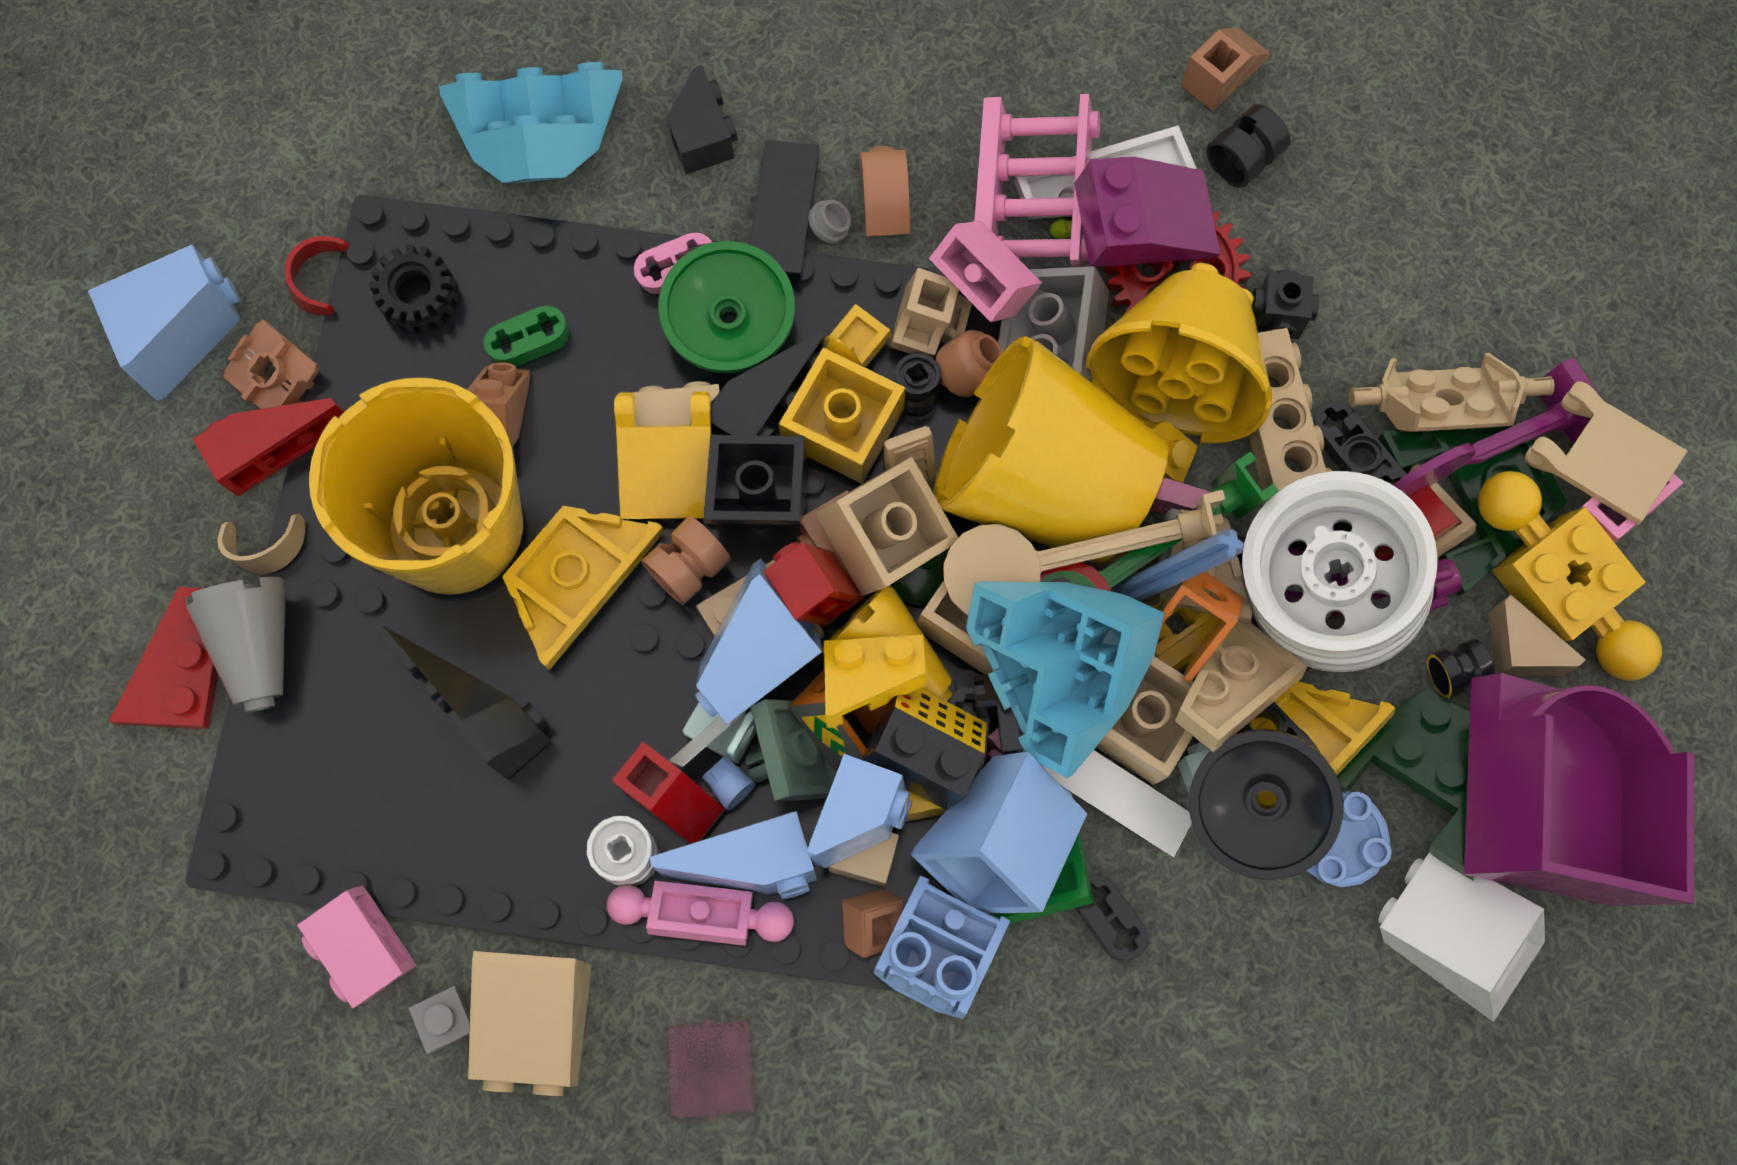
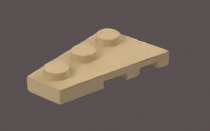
M1238 620L1199 671L1178 712L1175 722L1212 752H1215L1228 738L1235 735L1303 677L1307 665L1277 644L1252 623Z

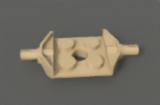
M1484 353L1481 368L1459 367L1457 369L1430 371L1418 369L1411 372H1397L1395 369L1397 360L1396 358H1391L1382 383L1378 384L1377 387H1351L1349 390V403L1351 407L1377 405L1380 412L1387 414L1396 429L1416 432L1513 426L1519 405L1525 403L1526 396H1552L1554 380L1551 376L1539 378L1520 376L1516 370L1490 353Z

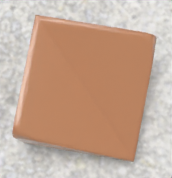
M879 889L842 900L845 946L862 958L882 953L904 910L903 899L885 889Z

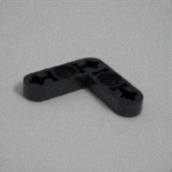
M1329 401L1323 403L1317 409L1314 415V426L1318 425L1321 428L1324 438V449L1342 471L1371 475L1392 485L1407 475L1347 403ZM1328 417L1334 422L1340 419L1343 420L1342 433L1335 426L1325 427ZM1344 435L1347 438V441L1341 446ZM1357 448H1364L1373 454L1375 461L1369 466L1360 467L1351 462L1349 453ZM1338 522L1333 526V530L1350 532L1352 526L1344 522ZM1296 541L1291 544V547L1304 552L1307 545L1303 541Z

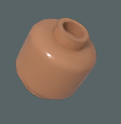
M968 330L944 344L936 355V362L940 368L941 384L957 396H973V392L983 381L989 368L1002 354L999 343L992 336L981 331Z

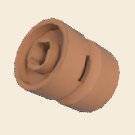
M688 516L670 533L671 543L669 545L659 543L641 560L642 565L649 574L681 605H684L702 588L701 578L703 576L713 578L731 561L730 555L722 544L703 524L692 516Z

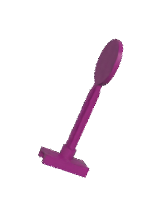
M1574 357L1563 361L1544 376H1551L1554 380L1553 395L1541 396L1548 406L1545 413L1480 440L1473 445L1466 443L1442 453L1401 478L1393 486L1409 496L1427 485L1431 486L1464 465L1481 463L1553 430H1564L1572 444H1574L1591 418L1568 412L1561 405L1562 399L1576 382H1584L1595 391L1596 389Z

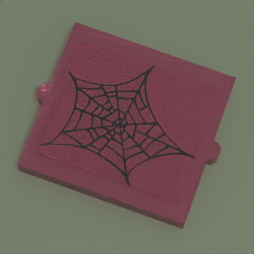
M707 1019L703 1025L667 1028L672 1118L708 1115L709 1119L716 1120L719 1114L755 1111L749 1021L714 1024L712 1020Z

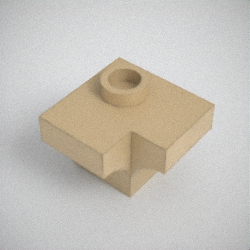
M917 268L905 286L889 347L909 354L921 353L934 358L939 342L947 343L965 332L972 303L958 293L959 289L947 277Z

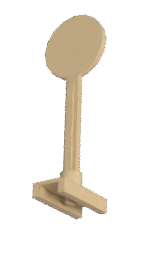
M1219 490L1203 494L1196 502V510L1177 514V519L1043 551L1034 550L1033 545L1017 530L1001 524L980 525L964 532L950 547L944 562V585L952 602L968 615L974 583L980 581L1040 582L1041 573L1046 570L1182 539L1183 543L1199 539L1205 540L1217 534L1216 525L1224 523L1222 514L1213 515L1212 509L1217 508L1225 500L1224 492Z

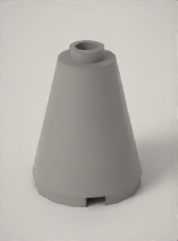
M260 577L261 587L256 588L254 584H244V580L227 582L191 593L192 597L185 596L184 598L191 619L233 705H244L246 713L272 708L275 706L274 698L283 695L286 587L284 579L281 577Z

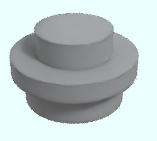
M820 201L809 211L810 227L814 234L822 241L835 244L847 236L851 225V216L847 208L839 201Z

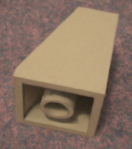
M473 951L468 1079L483 1080L482 1090L494 1092H513L514 1083L534 1084L532 1094L546 1096H563L564 1086H578L592 964L573 958Z

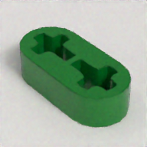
M545 305L490 328L484 338V347L493 363L505 362L518 367L563 347L569 338V326L565 316L559 309L554 306ZM547 321H550L553 326L554 333L550 336L545 335L541 325ZM508 338L512 343V351L504 354L500 341Z

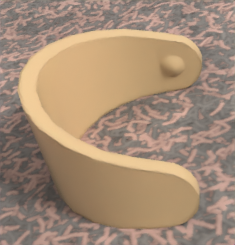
M293 514L286 532L273 546L249 556L238 555L235 525L232 522H224L218 535V548L225 557L247 572L260 575L274 573L287 566L299 553L305 536V521L301 514Z

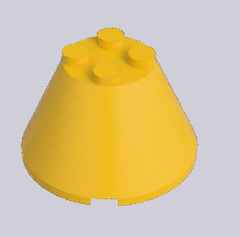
M1206 263L1194 264L1191 270L1171 275L1093 342L1087 355L1085 368L1090 370L1093 377L1091 383L1144 424L1168 421L1183 434L1201 436L1200 443L1230 442L1252 434L1266 421L1272 403V390L1252 310L1254 300L1252 293L1241 288L1232 280L1219 275L1218 270L1214 266Z

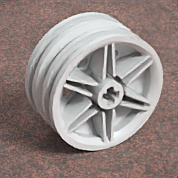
M1331 471L1310 475L1287 485L1272 496L1259 510L1252 521L1244 542L1242 557L1243 576L1253 617L1262 632L1310 668L1330 672H1351L1367 669L1391 659L1408 646L1417 636L1427 619L1432 604L1437 572V549L1433 532L1427 519L1419 507L1404 492L1382 479L1367 474ZM1344 521L1352 526V530L1350 532L1334 531L1333 526L1338 522ZM1296 541H1303L1307 545L1304 553L1300 556H1294L1288 551L1290 545ZM1379 546H1387L1393 551L1394 556L1389 561H1381L1377 559L1374 553ZM1340 573L1342 578L1347 576V584L1338 586L1336 580L1331 583V575ZM1286 590L1303 592V597L1298 602L1291 603L1285 599ZM1374 593L1387 595L1390 597L1391 602L1387 608H1377L1371 602L1372 595ZM1333 611L1340 612L1345 618L1344 625L1336 630L1329 628L1325 622Z

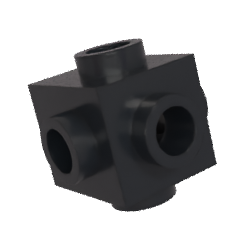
M1293 270L1268 272L1261 288L1255 287L1252 293L1254 297L1252 310L1253 314L1256 315L1255 322L1258 333L1288 328L1290 338H1300L1309 321H1315L1318 314L1319 294H1313V276L1300 275Z

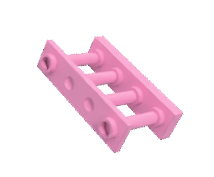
M1080 94L1079 116L1013 118L1012 114H1006L1001 97L984 98L974 221H982L1017 258L1070 257L1072 267H1084L1085 261H1088L1075 184L1074 198L1007 199V195H1002L1003 181H1009L1010 176L1075 175V181L1091 159L1092 138L1100 137V112L1092 111L1089 94ZM1078 134L1076 157L1010 158L1009 154H1005L1006 141H1012L1013 136ZM1072 216L1071 239L1004 240L1003 235L999 236L1000 222H1006L1007 217Z

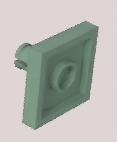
M763 700L752 705L751 711L761 750L749 753L746 756V766L759 764V766L747 770L750 778L758 783L769 778L774 801L827 799L837 771L832 768L788 707L794 700Z

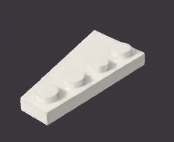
M1179 125L1091 151V159L1139 157L1197 169ZM1075 175L1015 176L1014 184L1020 199L1074 198ZM1032 216L1028 217V220L1072 216Z

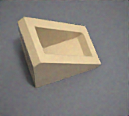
M1512 595L1505 598L1489 612L1495 673H1504L1511 676H1563L1579 667L1586 660Z

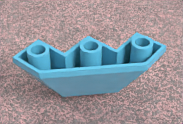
M587 62L577 65L578 72L565 75H543V68L531 67L517 69V77L501 81L482 80L481 73H462L455 75L456 82L439 86L440 96L473 162L502 183L546 181L567 177L599 150L623 79L622 70H604L603 62Z

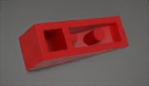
M332 398L233 413L224 419L210 424L206 431L193 438V441L216 481L239 497L315 448L328 423L334 416L339 418L345 410Z

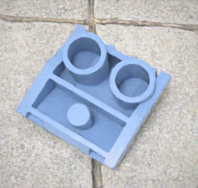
M920 876L873 973L895 991L938 1013L964 1019L1010 920L1002 916L999 919L942 892L928 883L929 879Z

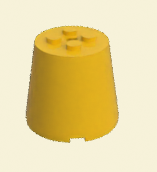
M1027 336L1018 338L1002 352L989 368L983 381L973 392L980 400L967 422L959 418L949 438L933 487V494L942 510L982 525L1001 524L1017 530L1029 541L1050 548L1138 528L1148 515L1165 474L1168 460L1166 440L1040 342ZM1114 555L1101 557L1089 561L1094 563H1102L1107 561Z
M432 378L394 380L380 384L360 394L361 400L347 409L339 418L334 416L328 423L317 442L312 456L309 471L310 497L313 509L323 529L344 552L354 559L429 592L448 595L461 594L476 590L492 582L512 562L520 546L523 534V515L514 453L510 439L498 417L470 391L456 384Z

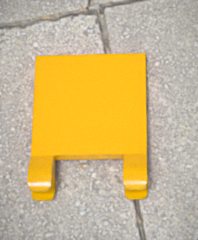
M695 391L692 393L690 399L691 425L636 426V396L634 393L620 392L617 394L614 400V413L617 435L620 516L622 519L687 518L688 516L704 518L711 435V399L709 392Z

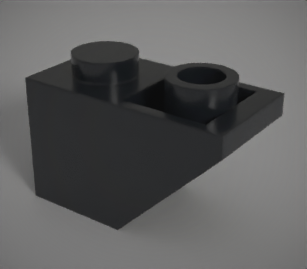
M702 65L694 67L667 116L671 139L685 175L734 159L732 142L738 141L731 116L723 117L719 106L724 105L718 83L716 79L708 81Z

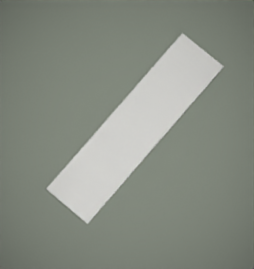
M1095 750L1092 751L1074 775L1069 778L1043 766L1061 786L1172 857L1175 856L1192 824L1188 810Z

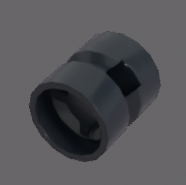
M1255 104L1234 121L1232 127L1223 130L1208 144L1206 148L1207 158L1214 171L1233 187L1242 188L1255 179L1266 165L1273 163L1289 148L1291 140L1283 120L1272 109L1264 105Z

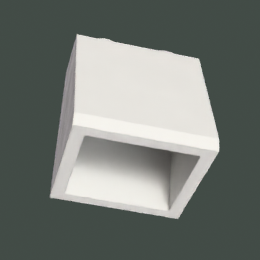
M1429 852L1425 860L1418 858L1411 865L1405 877L1407 887L1399 899L1392 897L1383 907L1378 922L1381 923L1380 930L1383 941L1494 1022L1545 943L1544 908L1493 880L1474 877L1472 881Z

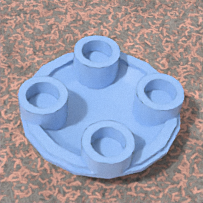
M1349 791L1347 793L1342 792L1343 820L1335 843L1317 864L1307 870V872L1321 882L1339 887L1364 883L1375 876L1380 868L1389 862L1392 854L1387 822L1376 805L1364 793Z

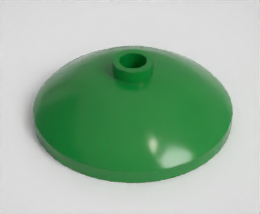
M712 242L688 252L670 269L664 279L659 295V318L668 342L683 359L707 371L737 373L754 368L770 359L780 350L793 326L795 298L787 274L769 254L755 246L742 242ZM728 312L734 313L737 316L736 320L732 323L723 322L721 317Z

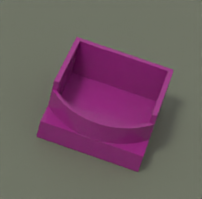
M1504 673L1471 678L1464 875L1610 906L1694 904L1695 754L1690 752L1676 753L1668 738L1647 712L1634 701L1614 690L1594 685L1558 689Z

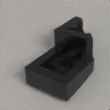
M988 675L973 676L978 717L997 716L1001 755L1023 752L1018 739L1020 737L1018 723L1011 707L1004 710Z

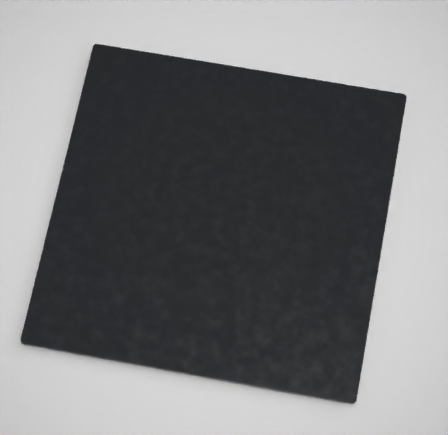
M359 195L354 199L344 238L349 243L347 251H341L328 303L334 307L333 315H325L314 359L319 365L320 371L312 381L315 383L310 390L307 389L304 402L332 398L346 411L361 400L359 395L380 384L405 378H432L456 384L467 390L484 367L493 364L484 347V338L490 328L545 305L554 306L565 316L570 331L565 345L554 352L516 367V369L530 370V383L520 435L512 447L523 515L522 539L518 551L509 566L487 585L461 594L448 595L429 592L354 559L344 552L323 529L313 509L309 488V471L315 448L288 464L268 548L273 546L286 532L293 514H301L304 518V541L299 553L287 566L274 573L261 575V577H281L284 579L286 587L283 695L274 698V707L247 713L245 712L244 705H233L230 699L186 875V883L189 887L323 907L346 890L363 885L386 917L895 991L873 973L882 953L862 958L845 946L842 900L885 889L902 898L903 907L905 908L920 876L929 879L928 883L954 897L911 856L914 847L942 815L905 822L902 829L893 828L892 833L898 834L899 839L885 888L831 873L828 867L822 868L817 866L811 859L817 881L808 883L809 892L784 900L781 899L779 893L767 895L753 892L752 909L758 910L768 902L783 903L791 910L794 925L791 933L785 939L777 942L764 940L756 930L749 929L746 946L648 935L646 929L648 917H642L637 922L629 925L615 922L607 911V900L610 893L619 886L602 878L591 867L587 857V841L593 829L603 820L613 816H628L639 821L656 839L660 853L689 845L686 840L622 792L612 782V779L642 742H645L669 761L692 741V739L684 735L683 729L699 703L695 695L699 691L696 687L699 668L714 639L696 605L747 576L752 565L760 558L767 564L774 560L773 557L779 550L791 543L798 542L797 537L802 535L800 525L704 523L703 518H695L722 544L730 555L731 561L713 578L703 576L701 578L702 588L684 605H681L672 598L649 574L640 561L550 670L540 662L530 635L524 627L517 606L502 577L562 506L585 509L586 512L594 515L607 513L620 516L617 435L614 413V400L618 393L638 392L641 388L647 386H660L664 389L683 388L686 384L696 381L707 382L710 385L719 384L721 392L728 381L746 372L715 373L698 368L683 359L672 348L663 332L658 309L660 294H652L645 291L635 277L634 264L640 254L681 236L368 195ZM405 245H414L418 252L421 246L427 247L432 255L436 252L441 256L453 274L458 285V290L455 291L459 297L458 304H450L454 313L451 317L443 314L441 319L445 324L439 328L433 321L429 323L430 332L423 333L419 327H416V334L408 333L404 327L399 330L390 321H387L375 305L371 297L374 294L369 289V281L376 282L371 275L374 267L382 270L383 267L378 260L383 255L389 261L395 258L391 250L397 247L402 254H406ZM694 246V247L690 248L689 250L692 251L693 249L697 248L698 246ZM805 252L801 281L790 280L795 298L793 326L787 340L774 356L816 333L824 336L825 348L826 337L833 332L855 304L889 328L891 334H893L905 286L917 268L942 276L945 275L937 269ZM656 262L649 265L650 272L644 275V277L651 276L654 281L662 279L661 271L674 264L660 268ZM415 276L406 280L399 288V299L405 303H415L422 300L430 291V280L423 276ZM960 290L958 291L961 296L968 299ZM972 304L965 332L968 330L981 331L992 336L998 342L1001 320L990 322ZM728 312L721 317V320L725 323H732L736 320L737 316L734 313ZM550 321L541 324L546 336L554 333ZM890 337L866 368L895 382V368L898 362L910 354L890 348ZM508 338L500 341L504 354L512 351V343ZM939 342L936 355L940 348L946 343ZM940 382L938 400L935 406L922 414H911L903 410L888 439L924 426H929L933 436L937 474L942 455L958 419L960 418L967 422L980 398L975 395L970 397L957 396ZM778 423V425L776 426L778 428L777 436H780V429ZM884 446L863 484L883 472ZM807 457L806 505L803 516L846 490L850 492L862 484ZM944 511L950 524L961 535L982 525ZM686 518L622 520L648 524V521L658 523L663 527L664 534L645 555L647 556L659 543L669 545L671 543L670 533ZM875 592L864 595V598L858 604L851 607L827 626L820 625L824 632V637L820 639L821 648L824 646V640H829L840 627L842 628L851 618V615ZM902 600L917 623L927 605H916ZM382 625L512 697L521 708L530 702L547 721L548 724L542 731L551 742L508 779L504 778L483 761L446 718L447 714L421 688L424 684L410 674L375 631ZM924 635L953 679L948 687L952 693L962 687H974L973 676L985 675ZM821 652L756 703L763 700H795L825 668L824 653ZM965 699L963 706L958 707L973 716L977 714V708L974 707V700ZM852 711L843 715L867 749L873 734H868ZM757 732L738 764L733 762L748 776L747 770L759 766L758 763L746 766L745 762L746 756L749 753L761 750ZM705 747L683 767L672 763L720 803L703 783L705 780L702 777L723 758L722 755ZM769 778L760 783L755 782L753 790L737 806L731 810L725 809L702 840L796 811L808 848L826 799L774 801ZM657 871L647 882L636 886L644 893L645 897H652L655 881L724 888L664 878Z

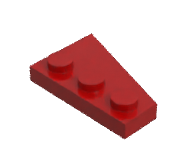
M178 587L109 722L115 725L209 729L218 672L191 619L184 600L185 596L192 597V592L203 588Z

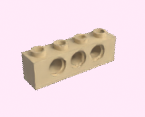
M1288 328L1258 333L1268 376L1275 378L1280 384V387H1271L1272 403L1266 421L1259 429L1247 436L1251 452L1256 458L1254 464L1262 491L1273 483L1280 491L1299 479L1332 471L1330 468L1325 467L1322 456L1324 449L1323 434L1321 428L1318 425L1314 426L1310 412L1313 403L1311 390L1308 384L1302 383L1299 372L1301 366L1300 350L1297 343H1291ZM1281 417L1286 419L1292 429L1280 428L1276 425L1273 418ZM1284 459H1293L1299 462L1303 472L1290 470Z

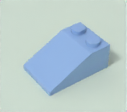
M796 811L649 857L652 868L664 878L767 895L779 893L782 900L809 892L808 883L817 881L811 858L806 852L807 845Z

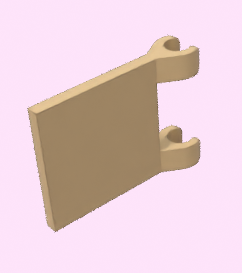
M1576 382L1562 399L1561 405L1570 413L1591 419L1567 455L1549 438L1539 437L1525 454L1524 460L1536 469L1559 476L1639 525L1688 450L1603 401L1588 384Z

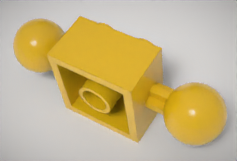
M1505 471L1490 477L1483 484L1478 495V508L1481 516L1489 525L1496 529L1515 531L1525 543L1491 570L1508 593L1564 641L1574 640L1591 626L1599 636L1596 645L1598 662L1612 677L1624 681H1635L1643 679L1654 672L1662 657V645L1658 635L1649 626L1641 622L1624 621L1614 609V607L1646 582L1588 509L1584 507L1562 514L1547 525L1539 515L1542 496L1538 485L1533 479L1515 471Z

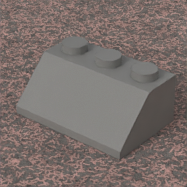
M1095 266L1029 269L1042 284L1016 316L1001 320L998 343L1002 352L1018 338L1027 336L1040 342L1091 382L1093 377L1090 370L1085 368L1086 359L1093 342L1105 329L1109 298L1107 286Z

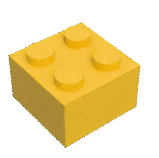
M823 347L779 423L780 436H804L807 457L863 484L882 450L884 442L888 439L905 408V387Z

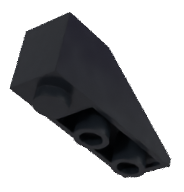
M816 333L728 381L711 405V435L777 436L778 428L776 426L784 416L823 349L824 336Z

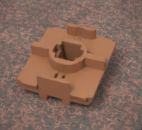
M262 319L260 322H257L249 335H243L228 357V360H231V362L224 370L223 378L242 393L241 397L245 401H251L260 409L301 403L300 398L306 389L310 390L315 383L312 381L320 371V368L315 361L267 321ZM270 361L274 363L273 366L276 368L271 377L265 371Z

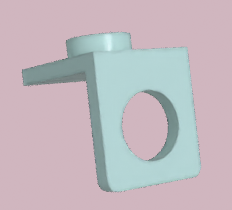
M698 703L683 729L684 735L693 740L720 715L717 714L711 717L701 704ZM751 709L748 714L744 713L706 747L723 757L728 756L731 761L738 764L757 732Z

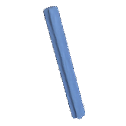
M1225 529L1122 580L1112 587L1111 592L1124 594L1141 602L1233 559L1235 555L1242 553L1244 543L1238 540L1236 531Z

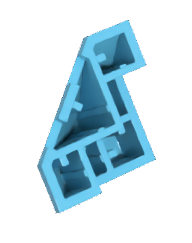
M980 581L974 583L966 630L974 647L981 644L993 669V672L989 673L988 676L1004 710L1010 707L1023 733L1018 739L1024 752H1029L1043 766L1069 778L1074 775L1130 705L1154 658L1165 613L1124 594L1068 582Z

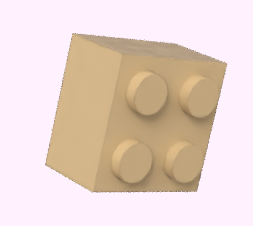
M913 457L887 469L815 512L862 596L889 586L951 547L958 539L956 532Z

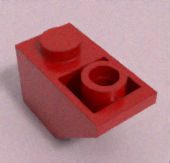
M645 742L640 744L612 779V782L622 792L689 844L701 841L725 810L720 803L685 773Z

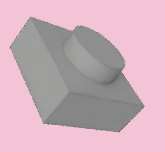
M452 986L408 1008L426 1054H433L470 1036V1014L458 986Z

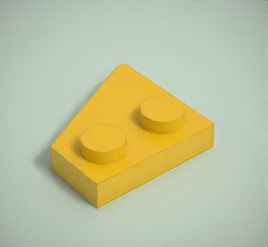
M923 634L824 640L825 714L827 728H834L843 724L842 715L864 705H867L870 711L889 703L897 695H907L927 685Z

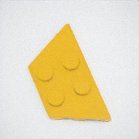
M562 506L502 576L517 606L524 627L528 631L538 653L537 656L544 667L548 670L552 668L664 534L661 525L648 521V524L622 520L621 516L607 513L594 515L586 512L585 509Z
M1299 681L1274 701L1317 746L1320 753L1330 763L1336 776L1395 713V707L1390 703L1380 701V705L1351 699L1349 693L1332 689L1322 691L1316 689L1311 684ZM1257 718L1251 722L1253 730H1277L1276 725L1266 718ZM1263 790L1257 795L1258 800L1263 805H1272L1277 800L1275 794L1270 790Z

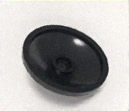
M1258 729L1231 736L1215 752L1210 751L1204 757L1191 783L1189 813L1193 829L1199 841L1217 862L1242 876L1260 880H1277L1303 873L1317 864L1329 852L1340 832L1343 820V796L1335 771L1315 747L1303 739L1286 732ZM1263 790H1270L1275 794L1277 800L1272 805H1263L1258 800V793Z

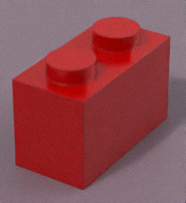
M794 542L779 550L773 557L775 563L763 571L794 619L798 621L827 626L864 598L833 551L805 542L800 544Z

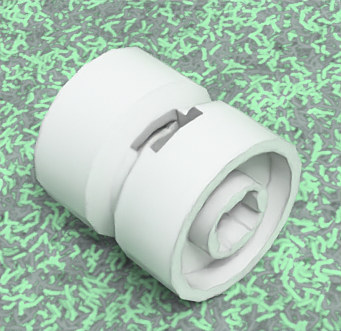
M613 816L603 820L593 829L587 841V857L591 867L602 878L616 886H639L647 882L656 871L652 868L649 857L660 854L656 839L639 821L628 816Z

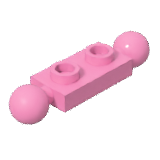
M655 881L652 897H645L644 893L636 886L621 885L610 893L607 900V911L610 917L619 924L629 925L637 922L642 917H648L646 926L648 935L746 946L749 929L756 930L764 940L777 942L785 939L791 933L794 925L793 914L783 903L768 902L758 910L752 909L753 892Z

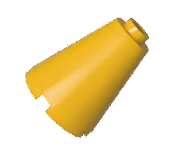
M889 585L872 594L851 615L848 622L842 628L840 627L829 640L921 635L923 633L895 589ZM923 634L927 685L922 687V689L948 701L953 695L948 689L953 679Z

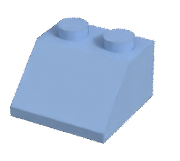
M847 754L843 755L806 851L815 865L822 868L832 866L888 840L894 827L898 829L903 828L912 802L908 800L910 792L906 791L903 775Z

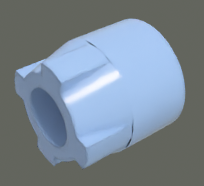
M728 756L721 758L702 777L705 780L703 783L726 810H731L742 802L755 786V782L739 766L735 765Z

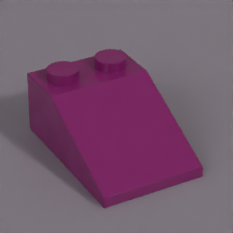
M1139 157L1090 159L1075 181L1089 266L1106 267L1217 258L1220 255L1203 170Z

